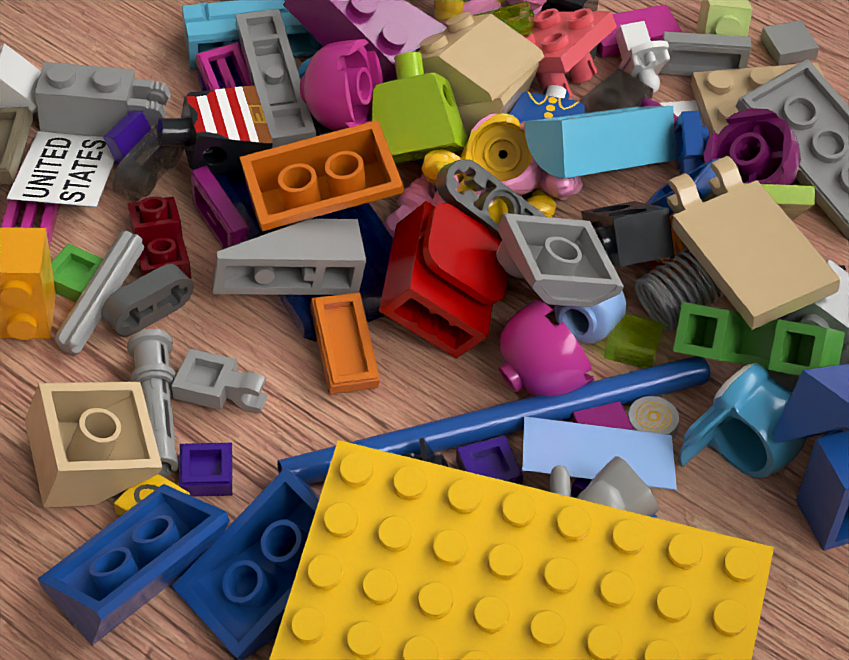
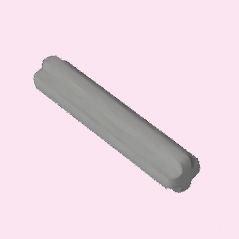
M127 230L122 231L118 235L55 335L56 346L61 351L76 355L82 350L103 316L102 308L106 300L121 287L144 250L142 238L139 235L132 234Z

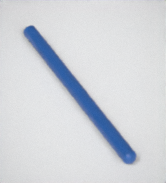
M693 356L593 381L564 395L550 397L533 396L349 443L397 455L405 453H416L419 455L421 454L419 439L424 437L433 452L436 453L523 431L524 416L562 421L572 418L573 412L619 401L622 405L633 403L642 397L660 396L704 385L710 378V366L705 358ZM336 446L280 459L277 461L278 472L280 473L287 467L307 485L325 481Z

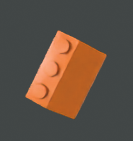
M378 120L240 157L248 194L261 231L404 193L403 183Z

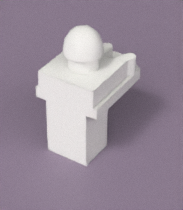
M645 21L620 25L615 33V37L622 56V62L618 67L620 72L623 73L625 82L639 79L638 85L644 93L653 94L657 92L660 86L658 74L670 60L667 50L669 48L668 42L662 40L651 41Z

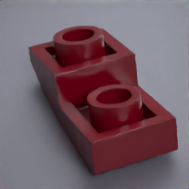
M152 196L138 202L127 203L132 234L139 235L144 245V250L138 258L141 276L166 264H175L189 279H192L190 261L183 240L181 219L174 196L165 198Z

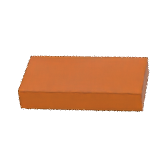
M360 292L312 298L310 309L329 394L378 388L380 377Z

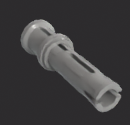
M146 329L136 332L128 339V352L134 359V371L131 373L130 382H141L162 464L159 475L165 477L171 475L172 470L175 472L178 470L170 397L172 392L171 386L176 377V373L170 367L169 354L173 349V340L165 331Z

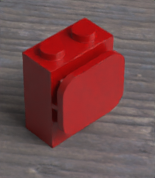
M427 201L423 202L396 224L379 312L454 358H459L488 337L492 306L505 296L508 273L504 271L496 257V251L502 238L451 204L441 203L435 207Z

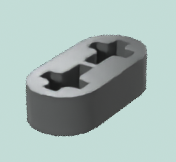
M166 264L111 294L102 308V315L119 335H132L184 306L193 293V282L178 266Z

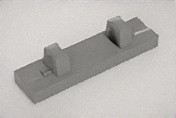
M273 9L236 14V30L251 84L256 87L271 134L272 148L316 137V130L310 110L300 95L301 80L280 10Z

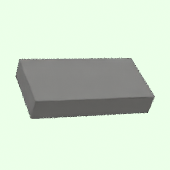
M664 31L662 41L668 42L669 48L667 50L670 60L664 65L659 74L692 76L693 72L747 68L752 47L751 37Z

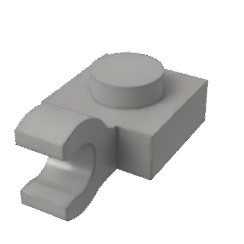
M189 349L171 386L173 399L220 410L227 398L245 411L261 413L268 398L266 393L261 392L266 382L264 376L252 372H239L237 359L194 349Z

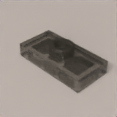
M619 68L579 101L585 105V113L640 107L644 98L652 99L654 89Z

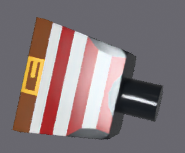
M255 86L189 92L184 97L181 118H159L157 138L159 146H184L188 164L192 170L207 165L212 174L244 177L240 157L273 147L271 134Z

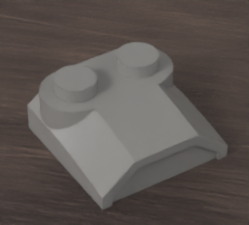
M503 214L497 227L502 238L496 251L497 260L509 275L516 278H525L546 304L592 307L621 293L624 286L590 221Z

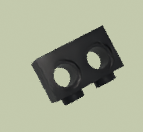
M631 201L581 211L582 220L591 222L612 265L622 267L675 256L669 209L666 207Z

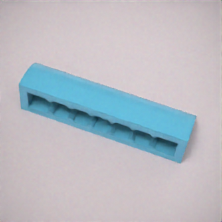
M673 106L630 107L524 121L526 142L533 159L545 172L558 178H571L676 160Z

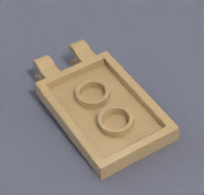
M729 156L711 162L710 167L717 177L710 179L708 184L713 193L718 197L706 202L701 201L696 185L688 174H682L668 181L669 186L675 192V194L667 197L668 205L676 213L673 215L672 229L752 330L839 291L840 277L758 180L744 185L735 162Z

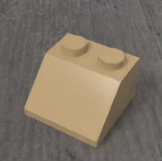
M464 12L449 19L446 22L447 28L441 33L431 35L419 43L421 49L417 51L422 54L424 74L437 73L448 79L456 104L493 101L544 58L543 52L539 47L494 15L472 16L471 12Z
M141 382L38 384L25 418V424L43 507L96 505L160 473L162 464Z

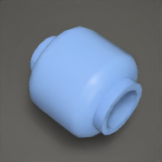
M621 291L619 295L592 307L555 305L554 315L557 324L559 325L564 322L578 342L583 344L597 343L606 338L623 319L626 313V299L623 291Z

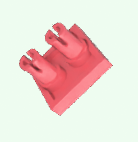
M583 8L574 12H558L557 9H547L535 15L533 18L534 22L525 30L519 32V34L535 44L543 52L544 58L539 62V68L536 72V77L543 92L550 85H559L568 91L569 98H571L573 92L568 85L564 73L569 71L570 79L573 83L588 81L593 77L592 75H596L598 70L594 65L590 51L617 27L611 11H592L589 8Z

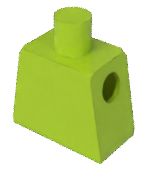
M406 52L396 55L394 60L397 80L375 85L373 88L372 121H379L395 165L422 160L429 152L437 149H445L453 153L462 152L468 139L448 79L437 73L424 74L422 54L420 52Z

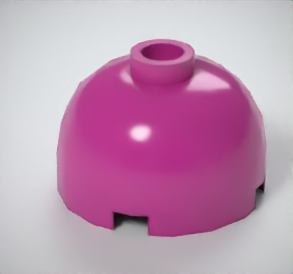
M365 39L338 41L325 45L311 58L305 75L301 78L300 95L303 102L307 103V107L316 121L332 131L372 121L373 88L375 85L383 83V76L376 52L366 51L364 47L369 43Z
M539 299L533 300L520 309L504 326L500 334L499 351L505 364L500 366L498 370L504 381L515 393L523 388L532 397L564 395L594 381L593 376L586 374L592 367L582 347L565 323L562 322L559 325H555L545 317L553 310Z

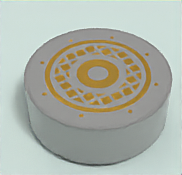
M646 396L633 402L628 412V419L635 431L672 435L673 440L679 423V414L675 406L666 399Z

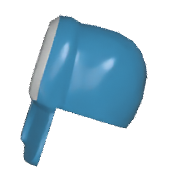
M753 363L742 367L718 390L714 397L713 405L687 430L683 437L684 444L678 455L679 465L684 467L709 446L715 448L731 465L743 474L754 478H763L776 474L794 460L803 449L807 438L780 443H775L773 431L792 392L772 379L767 369L762 365Z

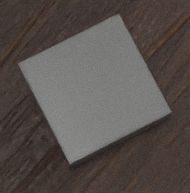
M802 20L767 26L762 29L760 39L777 66L817 58L819 46Z

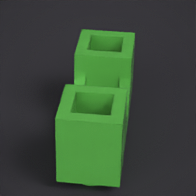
M682 302L673 352L743 365L758 363L768 370L800 376L802 371L806 369L839 365L845 332L781 319L773 320L752 330L738 312Z

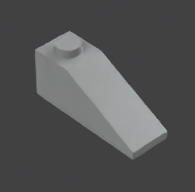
M310 218L217 251L212 281V294L341 295L359 292L366 257L358 219Z

